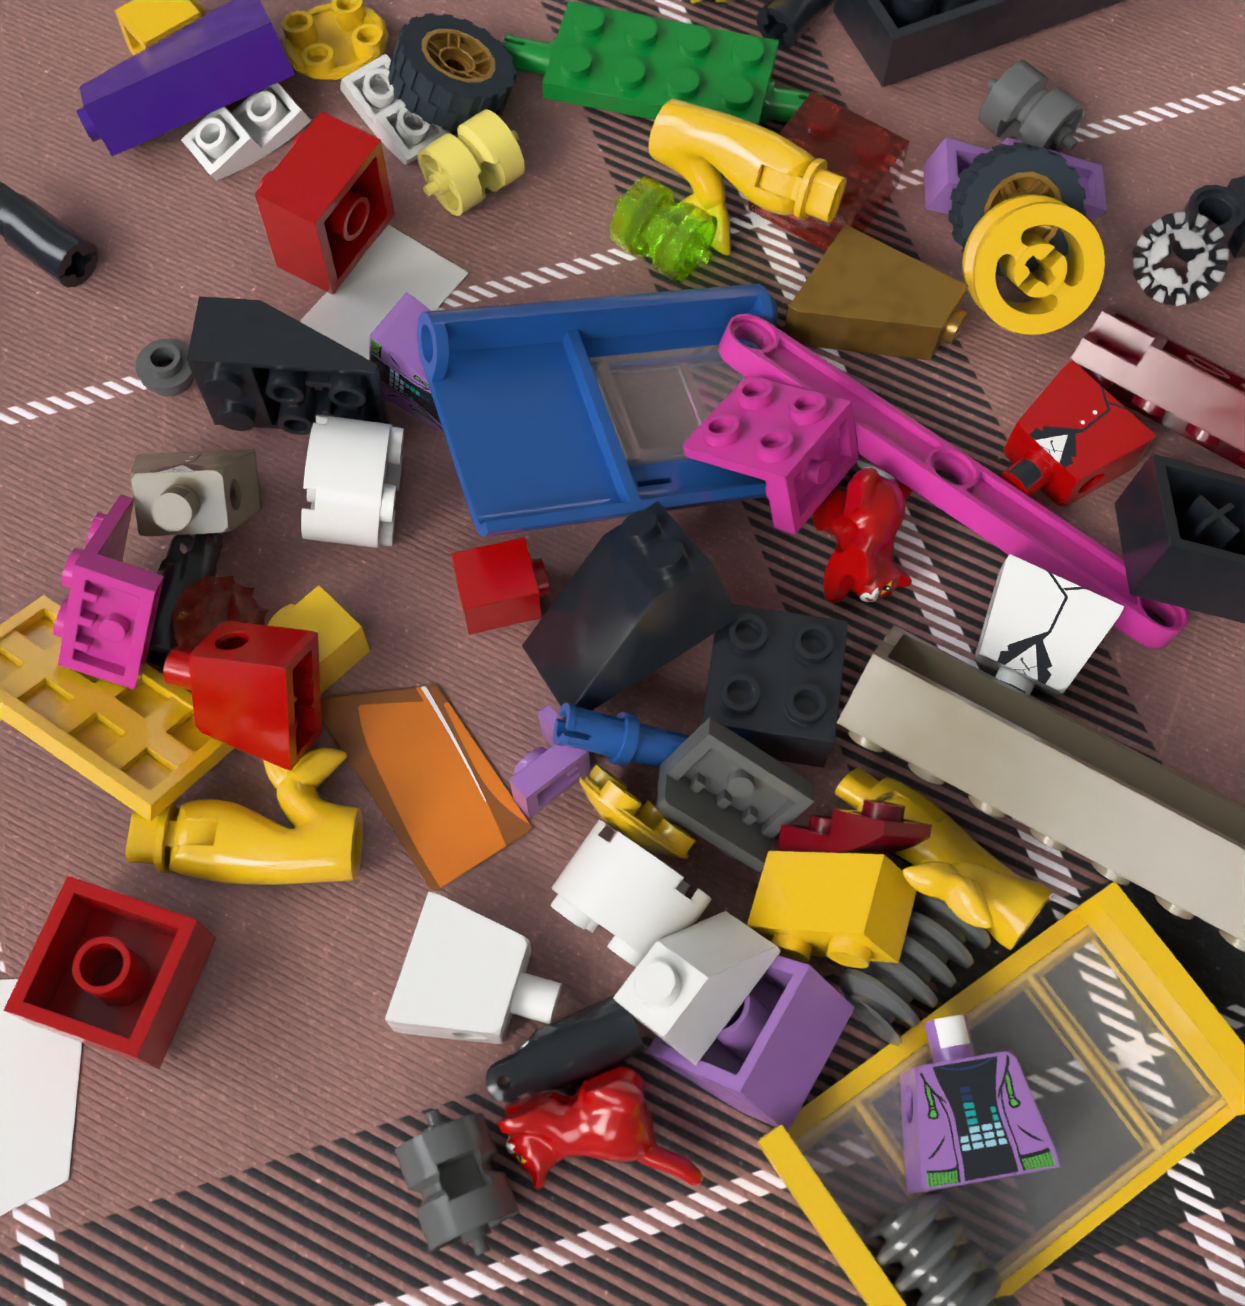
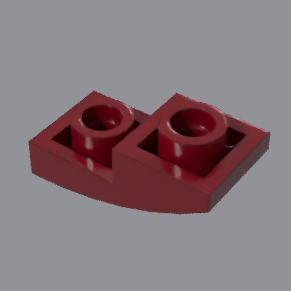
M864 799L862 811L833 809L832 816L811 814L809 825L781 824L777 850L786 852L886 855L914 847L929 839L932 824L904 818L906 807L904 805Z

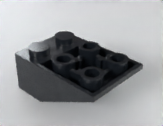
M199 296L187 362L214 425H223L228 429L236 431H247L256 427L282 429L291 434L306 435L311 433L313 423H316L317 415L391 424L376 363L261 300Z

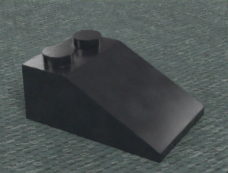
M657 501L646 509L629 515L622 524L602 536L522 644V647L561 707L567 702L576 707L594 710L739 617L713 562Z

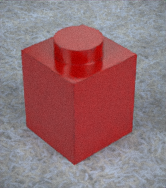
M525 537L451 553L455 579L469 635L541 619L540 596L550 594L549 584L542 557L530 558Z

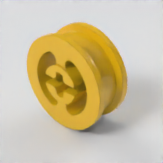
M1027 194L999 203L978 221L964 249L962 262L965 284L968 285L967 290L971 298L994 322L1015 333L1039 335L1063 328L1077 319L1088 308L1095 298L1103 279L1105 254L1097 230L1084 215L1055 198L1045 195ZM1040 225L1059 227L1068 244V260L1066 261L1063 254L1054 249L1053 245L1037 234L1023 232ZM1032 256L1040 264L1033 273L1025 265ZM998 260L1003 275L1026 295L1037 299L1027 302H1012L1003 299L996 285L995 274Z

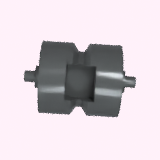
M1021 60L1012 65L998 81L992 78L988 82L986 87L991 91L980 109L978 120L1003 140L1007 137L1012 138L1015 136L1018 138V141L1060 153L1065 146L1073 150L1078 144V140L1073 135L1084 118L1086 105L1061 87H1056L1050 91L1046 89L1048 77L1027 61Z
M432 1110L425 1114L429 1127L422 1134L397 1147L395 1154L408 1190L422 1193L424 1200L416 1210L429 1250L435 1251L463 1240L464 1245L472 1243L476 1256L490 1251L485 1237L492 1233L490 1228L510 1219L520 1211L505 1172L495 1171L491 1168L490 1162L496 1155L497 1150L483 1113L468 1115L453 1121H442L439 1110Z

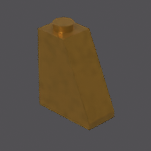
M845 224L790 303L784 333L803 346L930 361L942 341L951 345L962 329L968 313L960 308L968 285Z

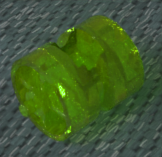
M651 176L640 178L630 187L624 197L619 196L616 199L615 206L617 209L609 229V238L613 243L632 255H639L640 257L648 255L653 259V268L675 283L686 280L702 261L706 264L710 262L713 254L708 250L717 230L716 217L694 203L686 201L679 204L676 203L673 191Z

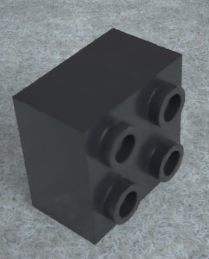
M1152 453L1114 503L1130 595L1245 623V478Z
M733 604L739 618L713 635L701 725L711 717L778 761L824 768L836 737L848 621Z

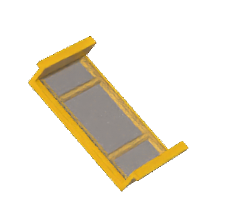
M1112 882L929 1014L915 1028H910L899 1036L902 1041L900 1045L888 1044L803 1106L788 1132L781 1124L762 1136L756 1143L867 1306H916L923 1295L920 1288L898 1293L893 1287L905 1268L902 1262L898 1261L879 1266L875 1260L887 1241L884 1236L879 1235L861 1239L898 1207L920 1194L930 1192L907 1193L900 1076L901 1073L913 1067L933 1063L924 1025L925 1022L949 1016L966 1015L976 1056L1003 1051H1012L1016 1056L1057 1152L1061 1166L1038 1172L936 1189L943 1194L946 1202L935 1221L958 1216L965 1227L954 1246L976 1242L984 1254L974 1272L984 1269H995L1003 1281L1001 1288L994 1298L1012 1295L1233 1118L1245 1114V1045L1118 884Z

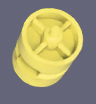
M483 110L459 125L457 128L458 137L447 133L418 152L419 166L427 182L423 186L424 192L427 196L434 194L442 206L455 216H460L486 198V188L497 192L521 177L525 172L524 158L517 143L519 140L517 132L515 130L510 131L504 121L490 110Z

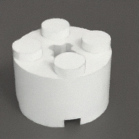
M324 415L316 416V423H313L304 475L303 488L307 489V502H311V509L302 508L301 532L303 539L379 548V545L392 547L396 510H394L396 491L400 489L402 475L404 428L393 427L392 424Z
M598 820L552 886V889L558 895L550 906L583 930L586 928L593 933L600 924L614 934L607 947L628 963L637 967L657 940L694 925L712 898L698 888L693 897L688 899L684 895L690 885L682 880L684 877L618 831L609 843L608 841L614 834V831L606 823Z

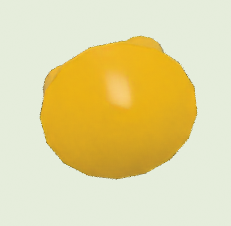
M332 0L329 4L316 6L307 12L293 11L287 14L282 21L285 34L282 46L291 66L298 73L314 79L337 80L348 76L381 57L385 52L389 38L384 20L372 9L364 7L363 0Z
M598 764L594 766L588 775L579 778V782L591 804L601 818L615 831H618L641 848L666 856L688 859V851L696 840L682 828L672 823L666 815L658 810L655 803L647 800L640 809L642 802L626 790L628 786Z

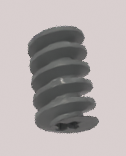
M918 892L915 895L899 963L870 961L867 968H859V970L846 969L839 977L840 988L847 1001L855 1007L854 1012L866 1026L883 1040L898 1046L902 1041L891 1023L897 1019L915 1028L920 1023V1020L911 1007L910 1002L915 999L933 1008L939 1001L928 985V982L932 979L942 986L951 988L957 981L946 965L947 961L951 960L957 965L968 969L974 963V960L964 946V943L968 941L979 948L986 949L991 944L990 936L984 928L972 926L958 918L945 901Z
M939 1190L920 1194L907 1201L875 1225L861 1239L879 1235L884 1236L887 1241L875 1260L879 1266L898 1261L902 1262L905 1268L893 1287L898 1293L920 1288L923 1295L916 1306H1022L1014 1295L994 1298L1001 1288L1003 1281L995 1269H984L974 1272L984 1254L976 1242L954 1246L965 1227L958 1216L935 1221L946 1202V1198Z

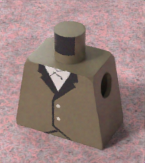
M255 449L138 454L135 458L131 470V484L140 536L224 533L232 531L262 509ZM231 482H233L235 488V498H230Z

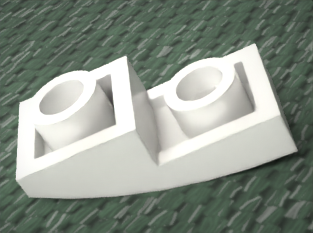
M384 54L342 78L340 90L373 133L381 139V142L401 162L407 165L418 158L420 149L441 136L451 133L450 131L443 130L440 126L426 123L420 116L415 113L412 114L407 110L405 104L396 98L393 93L394 88L392 85H389L388 80L390 73L388 69L391 60L387 54Z
M275 83L251 94L232 113L225 106L209 113L181 141L215 180L232 175L264 158L295 136L311 120L279 83Z

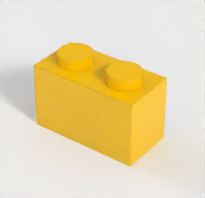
M768 851L747 926L775 944L781 950L778 954L779 956L801 963H808L810 956L828 957L834 962L852 968H867L870 961L899 963L917 890L906 881L903 871L884 854Z

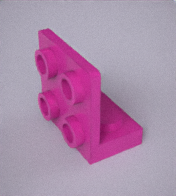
M755 376L745 377L683 443L684 454L687 458L765 480L766 495L770 502L774 528L795 535L859 459L851 401Z
M120 494L108 514L102 512L96 514L87 535L85 549L74 548L66 561L61 585L70 588L69 598L65 599L60 607L55 620L53 634L62 638L58 665L135 690L144 674L164 576L123 563L134 499Z

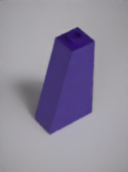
M231 0L79 86L83 107L77 110V114L90 139L93 142L102 139L111 156H115L295 75L260 0Z

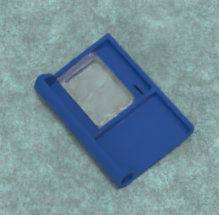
M748 284L421 312L417 324V343L421 363L472 521L481 537H490L628 517L637 511L646 509L657 501L666 511L767 497L765 480L687 458L683 449V443L745 378L744 375L730 367L719 353L720 341L731 318L738 314H750L758 316L774 326L776 325L778 318L775 299L769 295L766 288L761 284ZM737 338L742 344L760 350L756 344L749 340Z

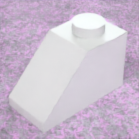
M724 911L657 940L613 999L644 1026L696 1066L781 950L775 944Z

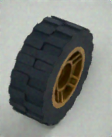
M427 13L423 17L415 16L411 18L409 24H404L401 28L388 69L390 71L388 80L389 85H392L394 88V95L405 104L407 110L412 114H417L430 125L435 124L442 127L443 130L452 132V130L457 131L459 125L483 110H490L499 117L502 116L515 84L517 69L513 67L514 59L511 54L507 53L504 44L491 36V33L483 27L481 29L474 25L473 22L464 18L463 20L455 18L453 15Z
M1014 142L1010 146L1006 144L993 146V150L986 154L980 153L973 159L974 162L968 169H963L958 177L960 181L956 189H952L950 196L952 207L951 210H948L949 222L952 223L954 230L951 233L955 242L962 246L963 249L961 251L964 253L967 240L978 221L989 210L1005 200L1027 194L1045 195L1063 202L1086 216L1083 201L1086 199L1085 189L1079 184V174L1075 168L1069 167L1066 164L1067 160L1064 157L1037 145ZM1040 225L1023 232L1037 234L1053 245L1054 249L1063 254L1064 257L1068 254V244L1059 227ZM1032 256L1025 265L1033 273L1040 264ZM998 260L996 274L999 276L1006 277L1000 270Z

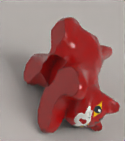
M864 468L857 472L848 483L847 490L835 487L813 513V522L816 530L828 532L836 538L837 547L829 559L823 580L825 599L833 604L842 602L850 590H853L862 601L874 602L878 598L892 595L896 588L907 587L912 583L910 576L901 571L894 562L893 547L895 536L905 517L906 501L913 490L899 480L896 482L881 477L876 469Z
M613 1065L589 1076L583 1081L581 1089L575 1096H564L557 1092H542L514 1101L505 1106L507 1116L499 1121L502 1133L509 1134L506 1143L507 1151L530 1174L536 1189L544 1186L549 1170L567 1156H587L615 1162L636 1160L643 1165L671 1174L692 1186H699L703 1181L702 1172L686 1156L656 1144L653 1118L644 1098L645 1082L633 1069L621 1065Z

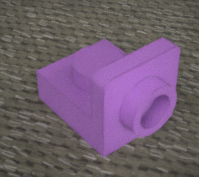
M549 704L538 711L540 732L552 747L548 750L545 747H538L528 753L516 765L514 769L515 775L510 778L513 799L529 819L577 783L581 776L585 777V775L590 773L589 751L569 746L562 747L554 743L553 730L555 720L558 718L566 721L567 717L561 718Z

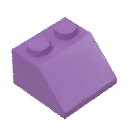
M778 955L696 1066L657 1035L646 1053L738 1111L774 1127L782 1124L788 1132L855 1007L810 965Z

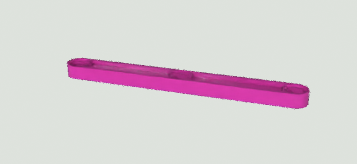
M738 314L731 318L719 344V353L730 367L745 377L765 378L770 381L851 401L857 449L860 455L1006 554H1011L1124 606L1120 616L1113 624L1114 627L1148 648L1161 649L1169 645L1188 624L1189 615L1187 609L1130 595L1124 560L768 321L750 314ZM737 338L749 340L756 344L760 350L742 344ZM935 470L951 475L959 485L944 480ZM1144 608L1156 613L1164 621L1166 627L1152 620L1146 614Z

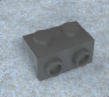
M711 717L660 764L656 804L658 810L666 815L675 825L689 829L718 847L727 857L739 860L759 873L763 871L768 851H771V840L780 833L781 824H790L815 802L814 784Z

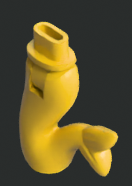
M671 99L663 105L656 117L649 138L648 147L651 157L683 176L690 183L693 190L692 195L666 212L667 218L674 224L682 227L699 226L709 244L715 250L727 256L731 252V226L729 214L725 206V188L721 173L749 201L769 212L780 215L794 214L795 217L802 220L807 219L811 215L827 223L834 219L846 187L847 179L827 170V161L825 159H815L805 149L797 146L785 137L736 116L677 99Z
M334 748L315 749L305 753L291 771L263 760L268 778L276 788V796L280 808L294 825L295 829H288L234 802L217 799L191 800L181 804L179 809L175 804H170L151 822L133 811L126 844V860L129 863L154 864L157 873L167 874L175 872L183 876L232 884L284 885L356 881L360 871L363 845V817L361 809L333 804L322 800L317 793V788L348 755L346 752Z
M858 767L843 778L835 791V795L857 811H862L864 799L891 802L906 806L904 818L932 824L929 839L914 847L895 853L914 865L903 869L904 878L920 893L945 901L947 906L962 921L975 927L986 928L995 940L1010 951L1030 927L1054 892V890L1040 882L1026 879L1014 873L980 846L935 803L900 781L889 777L879 781Z

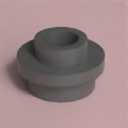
M160 339L144 347L139 353L135 365L136 373L141 383L150 391L162 396H176L185 392L194 380L187 362L189 346L176 339ZM166 362H172L166 367H159Z

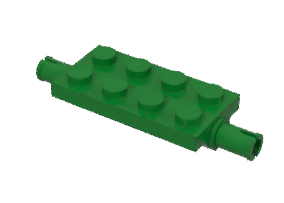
M568 1L557 38L554 37L551 42L515 36L512 33H506L504 41H506L503 42L505 50L508 54L512 55L514 59L513 67L517 71L544 76L542 86L543 98L652 120H656L659 111L665 103L671 99H677L727 113L760 125V123L767 125L768 119L816 129L823 93H811L775 86L776 80L771 79L777 57L778 40L574 1Z

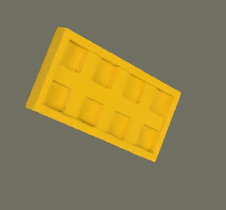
M42 595L0 624V718L151 822L235 747L201 733L194 722L192 693L186 689L167 684L163 674L147 663L144 674L135 690L58 665L62 638L55 636L53 629L61 606L47 596Z

